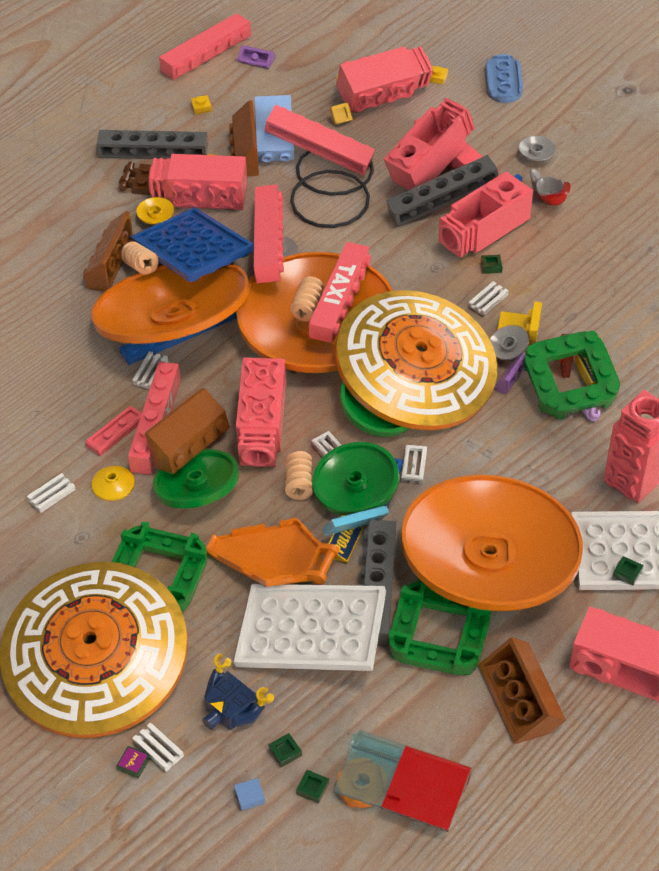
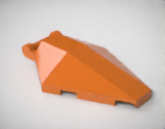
M297 518L280 520V525L266 527L264 523L231 529L232 534L221 536L213 534L206 546L209 556L266 587L312 581L316 585H324L328 569L340 551L339 547L334 544L321 543Z

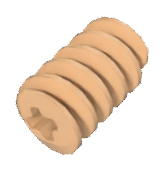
M126 243L121 250L122 261L139 273L150 274L156 270L159 263L158 256L139 243Z
M311 276L301 280L290 306V311L295 318L304 322L311 320L325 287L322 281Z
M293 452L285 460V492L294 500H306L313 493L312 457L307 452Z

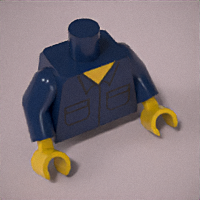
M217 654L214 657V664L217 668L213 669L204 695L208 714L202 721L210 730L214 729L219 723L229 730L237 726L252 724L265 708L264 704H269L274 700V695L271 693L267 694L264 698L268 688L260 687L257 693H255L230 672L226 671L224 673L223 670L230 667L231 659L226 658L224 664L221 665L223 654Z

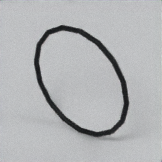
M306 151L303 155H301L296 165L297 178L299 180L302 179V177L300 176L299 166L303 158L306 157L310 153V151ZM372 161L370 163L371 171L368 178L363 182L365 185L371 180L374 172ZM305 181L302 182L305 187L316 193L331 196L349 194L362 188L359 185L347 191L328 192L318 190L308 185Z
M323 170L302 178L292 189L290 202L294 213L304 222L317 227L336 228L349 225L361 218L369 207L370 194L366 185L355 175L339 170ZM332 173L342 174L355 179L363 187L367 197L365 207L359 215L351 220L338 224H320L306 219L297 211L294 203L295 191L302 182L313 176Z

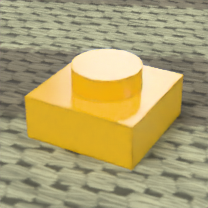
M431 66L433 71L429 82L443 85L448 75V69Z
M208 95L191 98L194 114L212 112Z
M348 102L330 107L334 125L353 120Z

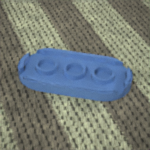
M498 54L493 56L492 59H488L486 62V80L489 97L501 103H510L518 100L523 92L519 60H515L513 56L507 54Z

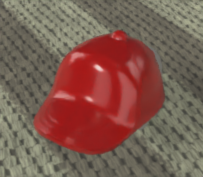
M534 169L529 170L532 186L543 202L556 206L566 200L567 194L571 189L569 182H563V180H558L554 177L541 178L537 171Z

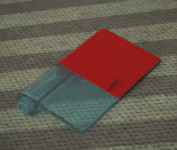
M360 730L358 734L354 733L350 741L351 751L334 792L448 832L462 793L466 791L469 784L472 768Z

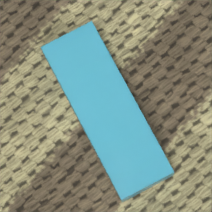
M381 506L335 518L324 526L323 531L325 536L368 525L370 520H382L389 514L387 506Z

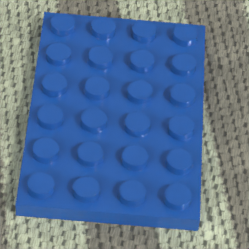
M196 207L130 236L132 242H137L154 252L158 256L160 263L188 282L196 281L200 277L213 273L216 269L230 265L233 261L244 258L254 252V244Z

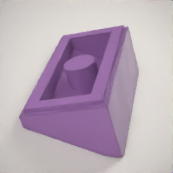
M242 45L237 62L269 69L276 56L271 51Z
M524 353L510 363L495 384L494 390L505 395L509 392L524 371Z

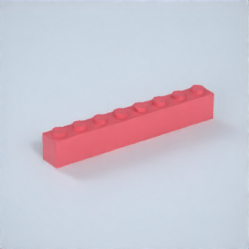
M277 184L255 187L254 271L257 284L281 281V273L284 272L282 191H278Z

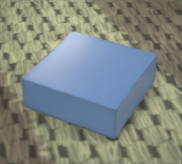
M258 778L234 785L241 811L265 804V798Z

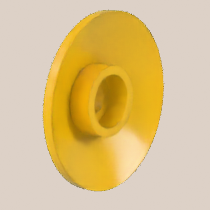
M152 197L142 201L138 205L136 212L142 222L158 224L173 216L174 206L165 198Z
M108 466L99 470L94 475L91 485L94 494L100 499L117 501L125 498L132 492L135 480L133 474L128 469L121 466Z

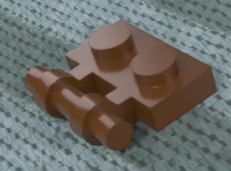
M129 161L123 169L124 175L120 177L119 189L125 191L126 188H131L133 194L150 195L149 171L151 165L140 164L139 168H134L135 163Z

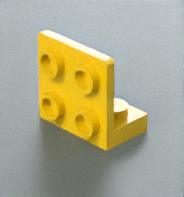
M534 301L533 309H529L528 315L502 311L497 330L510 325L519 326L529 336L528 346L536 343L542 302Z

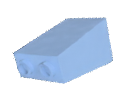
M291 95L255 97L258 162L294 160V146L292 143L265 132L266 121L275 104L285 107L292 112Z

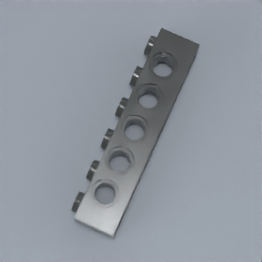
M99 130L96 145L98 158L167 159L171 158V154L207 155L208 137L207 132Z
M488 155L483 156L386 200L389 214L396 225L400 227L464 198L499 176L498 169Z
M370 520L369 528L364 530V542H368V545L363 546L362 560H366V565L361 566V578H365V582L360 583V586H385L386 589L377 646L388 647L396 521Z

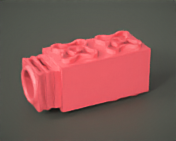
M403 46L340 64L336 86L344 103L348 102L350 112H361L366 108L377 107L383 103H391L397 99L412 96L417 88L428 86L433 69L429 58L421 46L411 50H407Z
M445 98L444 102L439 104V107H430L386 155L384 162L393 182L410 190L437 178L467 145L465 141L466 136L470 135L475 127L469 110L461 104Z
M171 154V158L153 159V164L149 171V191L152 197L165 198L174 207L244 210L248 186L246 157Z
M505 171L451 205L449 214L439 218L438 241L460 258L464 254H468V251L478 253L530 219L533 190Z
M243 358L236 420L238 453L241 466L276 467L277 452H281L286 396L285 359Z
M646 390L640 392L621 410L620 419L613 425L603 479L609 486L614 487L627 498L637 503L643 500L659 484V398ZM641 414H649L653 419H645L641 417Z
M589 606L573 644L569 669L579 674L596 678L600 682L610 683L659 702V631L647 625L629 621L625 617H618L602 609Z

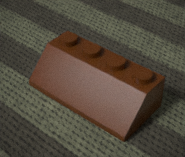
M249 100L232 115V123L229 124L230 134H233L230 135L231 146H234L231 147V155L246 157L247 176H259L253 101Z
M126 211L109 223L107 229L103 231L102 239L97 243L96 252L90 257L89 266L83 272V280H85L87 289L105 292L112 286L123 263L121 250L126 243L132 242L130 236L133 235L130 212Z
M201 388L145 432L155 468L174 474L226 432L230 426L226 411L205 388Z
M511 637L479 663L481 672L514 743L518 744L550 734L566 721L529 642Z

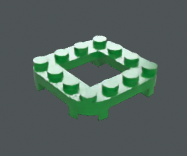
M595 331L576 332L539 341L527 347L524 371H527L541 412L545 411L549 415L557 416L556 419H565V414L602 405L604 409L608 408L617 398L620 380L604 342ZM582 354L587 359L596 384L559 393L547 362Z
M141 522V525L129 530L124 529L121 533V542L112 562L136 567L143 550L182 559L173 583L167 589L174 596L183 613L191 603L207 565L206 546L199 539V535L191 532L190 536L187 537L150 528L149 522Z
M420 579L407 586L404 585L400 592V600L392 628L389 630L391 657L408 665L455 675H471L481 660L490 624L491 611L472 608L451 601L433 591ZM422 607L467 616L458 649L413 640Z

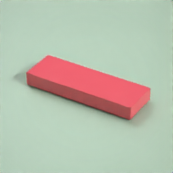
M130 405L85 441L86 447L98 456H102L138 427L142 413Z

